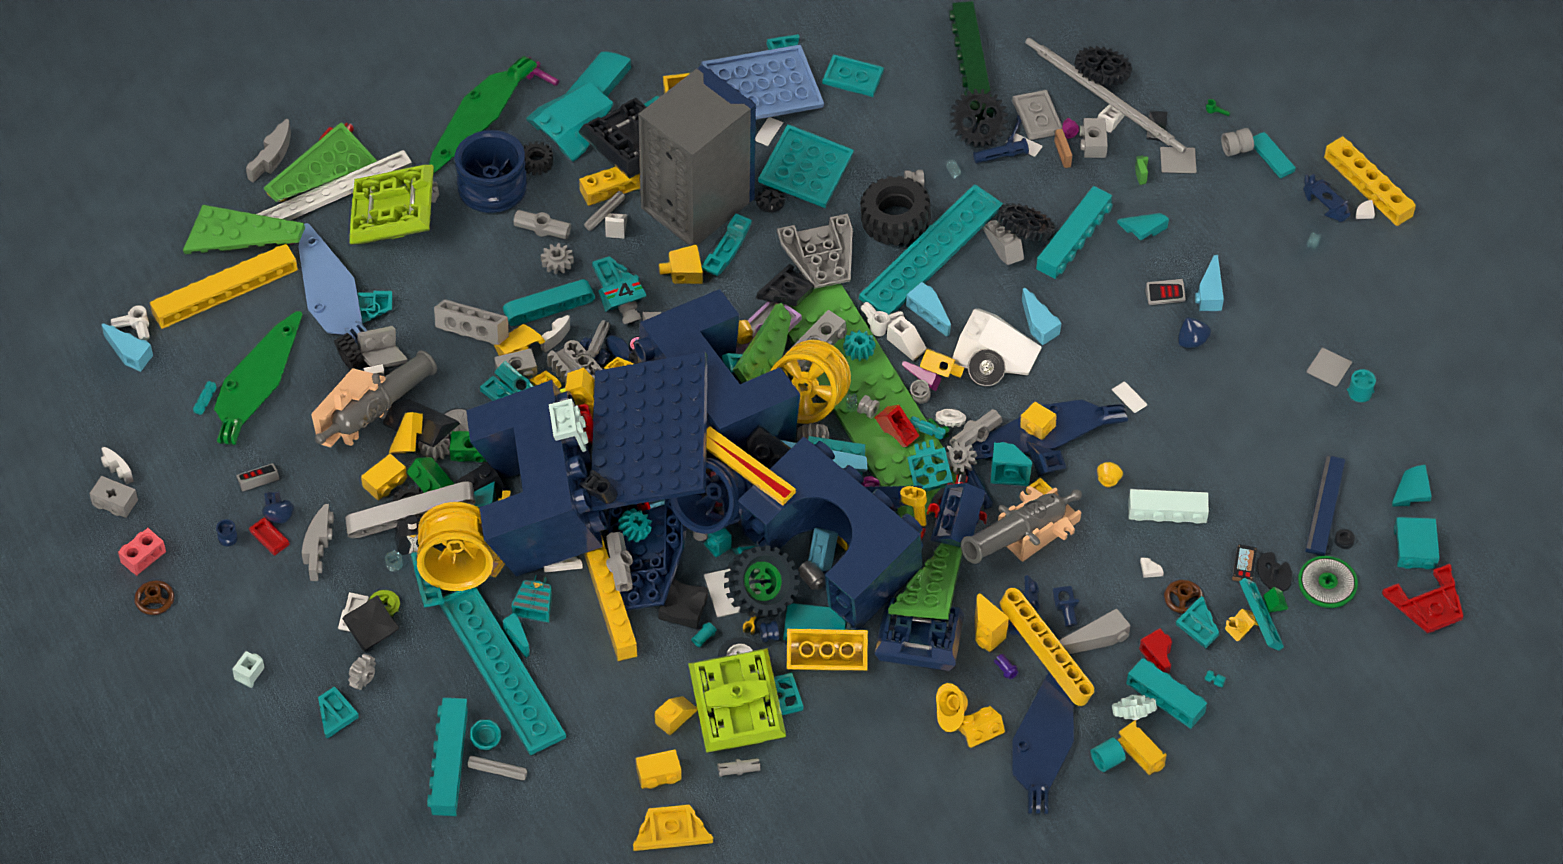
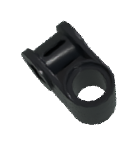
M592 469L586 480L579 484L581 488L587 490L589 495L596 497L605 504L614 502L618 495L611 483Z

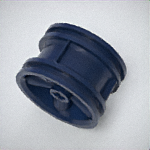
M486 130L468 136L458 145L455 152L458 194L467 206L480 212L495 213L508 210L523 199L527 190L525 152L518 139L502 131ZM493 164L491 166L483 168L484 165ZM505 167L512 169V171L506 175H504V173L501 172L504 170Z
M712 453L706 454V468L714 471L716 475L710 477L706 473L707 496L703 498L701 493L669 498L672 509L680 522L690 530L701 534L714 533L728 525L741 521L738 500L754 485ZM716 502L722 503L724 516L713 511Z

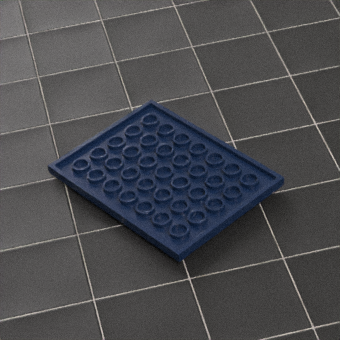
M705 351L595 371L592 470L607 479L618 495L616 500L610 504H605L596 497L591 496L593 511L706 492L708 355Z

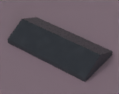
M410 399L393 403L382 422L384 426L398 431L405 413L423 414L422 433L416 434V440L433 448L460 424L458 420Z

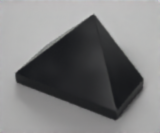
M1149 110L1148 119L1166 130L1167 112ZM1147 131V140L1161 141Z

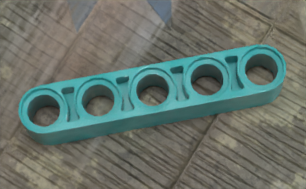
M582 279L510 301L503 306V312L508 317L509 325L517 326L588 304L595 299V295L588 280Z

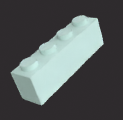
M1130 489L1128 499L1129 519L1137 521L1154 520L1157 522L1174 521L1177 523L1194 522L1197 524L1207 522L1209 513L1208 493Z

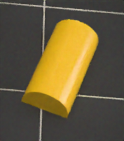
M787 629V669L867 671L868 630Z

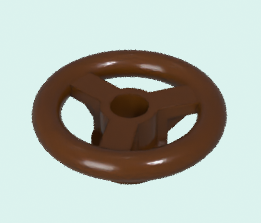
M163 581L146 582L135 593V605L145 614H161L173 604V589ZM160 587L167 591L168 600L162 598ZM145 591L146 597L140 600L141 594ZM150 603H159L163 605L162 607L157 609H149L145 607Z
M1188 580L1174 581L1167 586L1164 592L1167 606L1180 614H1184L1189 609L1185 608V605L1190 598L1198 597L1199 599L1201 596L1203 597L1200 587ZM1171 592L1178 596L1180 601L1179 607L1171 601Z

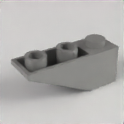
M992 220L982 227L1003 262L1009 265L1024 260L1021 239L1015 234H1011L1010 230H1005L1004 226H1000V222Z

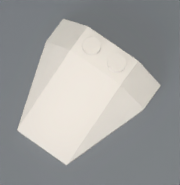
M978 308L973 310L965 325L953 358L956 359L955 364L968 369L969 359L974 352L989 348L997 351L1003 357L1005 373L1029 375L1042 347L996 314Z

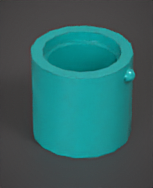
M1360 369L1352 374L1349 388H1347L1351 399L1357 402L1370 400L1375 392L1374 386L1376 382L1372 372Z
M1113 737L1090 751L1093 762L1102 772L1111 769L1126 759L1121 744Z

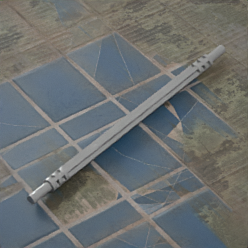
M1031 38L1026 40L1025 43L1036 50L1038 55L1168 146H1173L1181 153L1186 152L1187 147L1175 140V137L1100 84H1095L1094 80L1088 81V77H1082L1083 73H1078V69H1075L1073 65L1046 46L1038 44Z

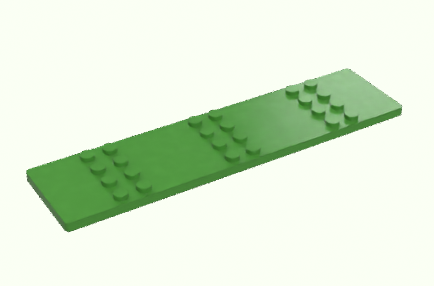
M841 283L813 289V292L797 306L788 305L802 315V320L787 335L793 345L827 310H830L846 321V335H850L851 331L857 333L858 330L861 333L867 331L868 335H873ZM845 335L843 339H839L834 344V347L843 354L848 362L851 372V383L846 396L835 406L833 412L852 443L865 444L867 468L872 476L879 480L880 486H914L907 459L909 456L916 455L914 444L918 443L921 450L923 449L922 442L925 441L927 448H929V440L933 439L935 450L943 448V446L934 434L931 436L916 428L915 430L919 437L907 447H902L893 436L884 433L874 417L870 419L866 414L857 412L861 399L867 395L871 400L880 402L875 416L887 406L900 405L909 420L912 416L920 419L919 421H926L875 337L873 336V341L876 343L873 356H869L868 360L862 358L859 362L858 359L852 361L851 356H846L843 349ZM825 372L817 378L819 385L831 386ZM931 457L933 463H943L941 459ZM924 459L916 465L915 470L923 468L925 465ZM929 467L927 469V473L929 474L934 472V468ZM946 471L937 473V482L945 479ZM951 471L953 483L955 484L956 475ZM926 476L916 478L922 485L929 484L928 477ZM939 489L926 492L925 515H927L926 512L932 497ZM902 506L898 508V511H894L901 518L905 514L914 517L912 506Z

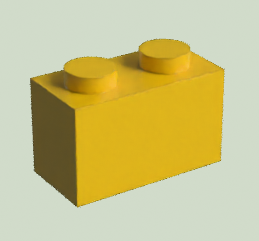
M389 454L361 476L362 486L373 497L380 500L382 497L387 496L396 486L405 482L407 479L406 467L393 455Z
M676 749L636 758V770L642 789H651L666 783L674 784L682 780Z

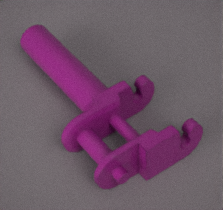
M537 61V67L527 75V79L530 80L536 75L557 86L559 80L538 69L540 68V62Z

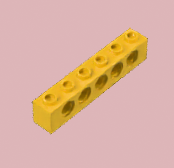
M1342 136L1326 146L1324 158L1368 200H1372L1373 204L1396 226L1413 217L1416 207L1413 200L1408 198L1399 187H1396L1350 141Z

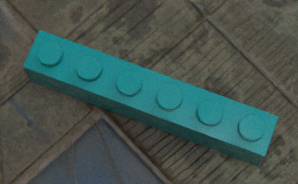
M1093 186L1039 255L1036 270L1056 279L1059 273L1062 274L1066 269L1067 263L1074 259L1076 251L1082 249L1086 238L1092 236L1096 225L1101 224L1105 213L1111 211L1113 206L1111 203L1112 195Z
M443 698L442 705H438V717L440 718V723H436L438 741H434L433 748L434 753H436V759L432 758L431 765L434 777L430 776L429 782L432 795H428L427 807H431L432 815L457 816L468 715L467 699Z

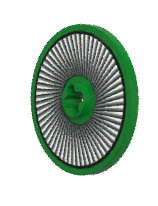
M1319 556L1307 561L1301 568L1298 576V585L1304 597L1311 603L1325 608H1336L1347 604L1354 597L1358 586L1354 570L1343 560L1331 556Z

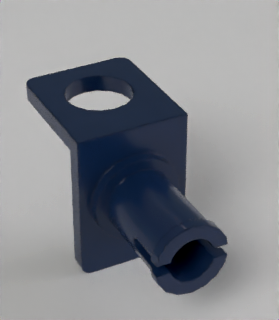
M1072 587L1053 588L1052 592L1056 611L1063 610L1065 627L1076 626L1078 623L1074 608L1078 605L1079 599H1074ZM1062 591L1067 592L1069 600L1060 601L1058 594Z

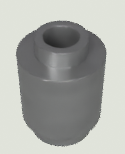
M806 561L799 567L800 577L812 590H819L826 584L825 574L815 563Z

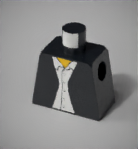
M409 515L406 520L397 522L395 535L397 556L418 551V525L421 518Z

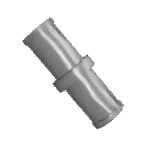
M736 759L735 762L718 763L719 777L732 774L739 776L746 772L760 771L759 759L743 761Z

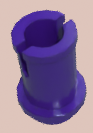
M1004 654L998 655L994 663L1003 671L1004 677L1009 679L1016 677L1018 674L1017 666L1012 665Z

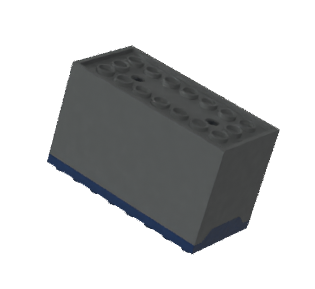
M700 65L638 114L641 209L689 246L700 244L732 218L735 213L737 214L755 199L756 104L751 99L742 95L738 89L730 86L726 80L714 74L711 69Z

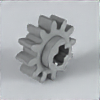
M560 243L557 244V247L550 244L549 250L547 248L543 249L544 254H541L542 267H547V272L554 270V274H557L559 270L565 273V268L571 269L574 257L572 250L567 249V245L561 248Z
M955 441V447L947 446L949 452H946L950 471H953L955 475H958L959 471L966 475L965 470L972 471L971 464H977L975 460L977 453L973 451L971 444L967 446L965 441H963L959 446Z
M363 654L362 658L359 657L352 664L349 671L351 676L348 679L350 682L349 686L361 690L363 686L366 687L375 674V658Z

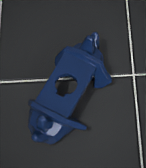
M1308 174L1305 175V187L1303 188L1308 201H1311V194H1313L1328 207L1329 211L1324 216L1334 218L1338 222L1345 221L1350 217L1351 213L1347 204L1349 200L1344 201L1329 188V182L1323 179L1316 180L1315 174H1312L1310 177ZM1328 193L1332 196V200L1325 199L1322 195Z

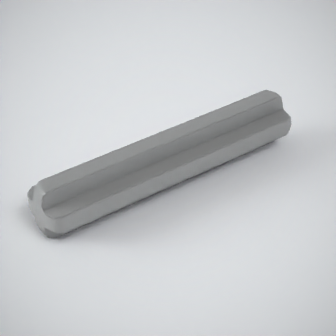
M618 191L584 224L585 228L592 231L625 199V195Z
M602 320L587 350V354L591 355L592 358L596 357L610 328V323L606 322V320Z
M470 756L468 760L469 768L525 780L527 776L526 768L476 756Z

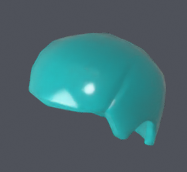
M489 719L479 720L471 727L470 740L480 750L494 748L501 739L499 726Z

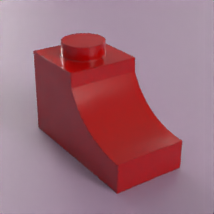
M900 405L887 406L874 417L884 433L893 436L902 447H907L919 437V434Z
M1160 628L1141 639L1139 650L1158 669L1170 674L1171 663L1168 660L1167 654L1171 651L1172 640Z

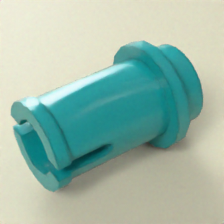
M709 622L703 624V628L691 639L699 648L711 636L713 637L717 631Z

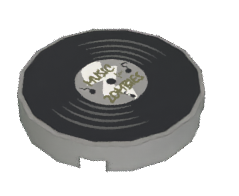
M989 348L974 352L967 365L968 374L971 379L982 386H992L998 383L1003 378L1006 370L1003 357L997 351Z

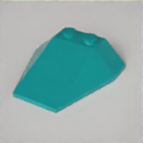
M588 82L538 107L526 120L538 131L541 129L559 146L561 152L574 162L590 145L579 134L581 127L597 117L602 118L607 115L614 103L591 82Z

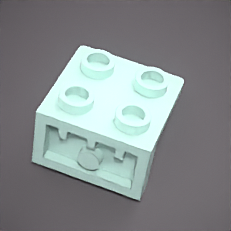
M572 399L549 404L555 440L575 436L582 452L587 451L588 437L586 432L583 431L586 423L584 417L581 416L579 406H575Z

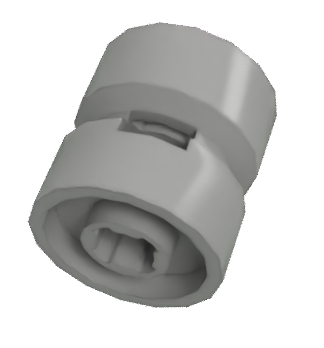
M1248 128L1237 130L1236 133L1228 132L1222 134L1221 143L1227 156L1254 149L1253 136Z

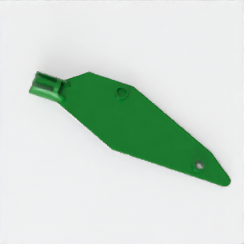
M523 55L507 71L489 75L463 98L432 152L429 165L434 166L433 174L455 156L458 145L465 138L474 133L484 131L499 118L518 83L537 67L535 61Z
M296 311L275 325L224 379L214 407L215 412L222 421L217 438L219 444L225 443L230 445L232 443L236 445L242 425L279 386L303 316L302 312Z

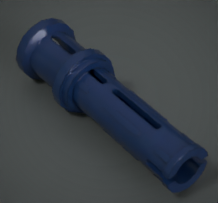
M1022 138L1021 141L1012 143L1009 141L1003 146L973 152V158L976 164L1004 156L1012 158L1017 154H1028L1029 147L1026 138Z

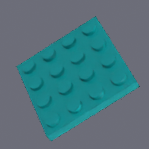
M787 124L760 174L758 182L826 208L853 156L854 150Z

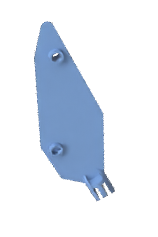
M305 223V230L298 248L308 310L327 333L339 335L349 333L358 345V333L368 330L362 324L355 278L311 225Z

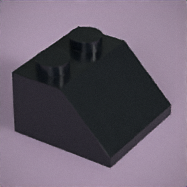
M488 462L455 481L456 484L471 482L474 491L495 482L497 501L498 498H502V491H507L499 474Z

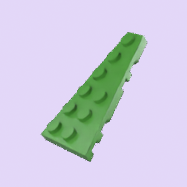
M341 122L268 183L264 190L275 202L329 183L375 163L377 160Z
M202 205L183 252L185 254H192L194 251L204 253L213 249H219L220 251L248 248L250 245L261 247L269 243H276L277 245L298 243L305 230V225L301 222Z
M782 303L775 305L733 368V372L741 383L770 372L774 364L783 357L792 317Z
M941 543L934 551L933 557L925 562V567L920 569L907 584L903 594H899L895 604L890 605L888 608L889 614L948 620L962 558L961 547Z

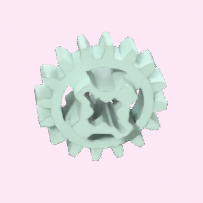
M1130 695L1129 697L1121 698V701H1118V703H1114L1112 709L1115 717L1119 716L1124 717V719L1137 720L1148 716V713L1156 711L1157 705L1154 698H1145V695Z

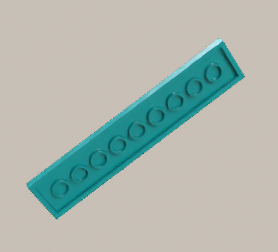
M974 184L859 294V300L863 303L868 302L876 311H882L888 315L895 313L906 302L907 294L921 282L925 284L998 213L999 207L1003 203Z
M474 587L468 590L456 591L443 597L444 604H440V607L529 755L566 739V733L478 589Z

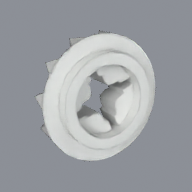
M943 409L936 413V421L941 425L959 427L965 424L966 416L955 409Z

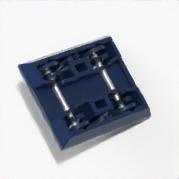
M890 598L885 603L875 655L879 661L947 671L955 667L964 613L959 607L951 606L949 618L946 620L889 614L888 608L891 604H895L897 598Z

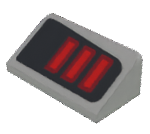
M1183 279L1146 283L1145 292L1149 305L1185 302Z
M273 463L236 475L242 492L279 480L278 471Z

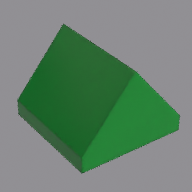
M1273 587L1263 595L1269 613L1288 609L1284 594L1278 588Z

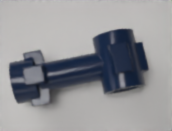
M585 337L581 340L580 344L586 351L592 339ZM601 348L594 360L600 367H603L609 361L611 354Z

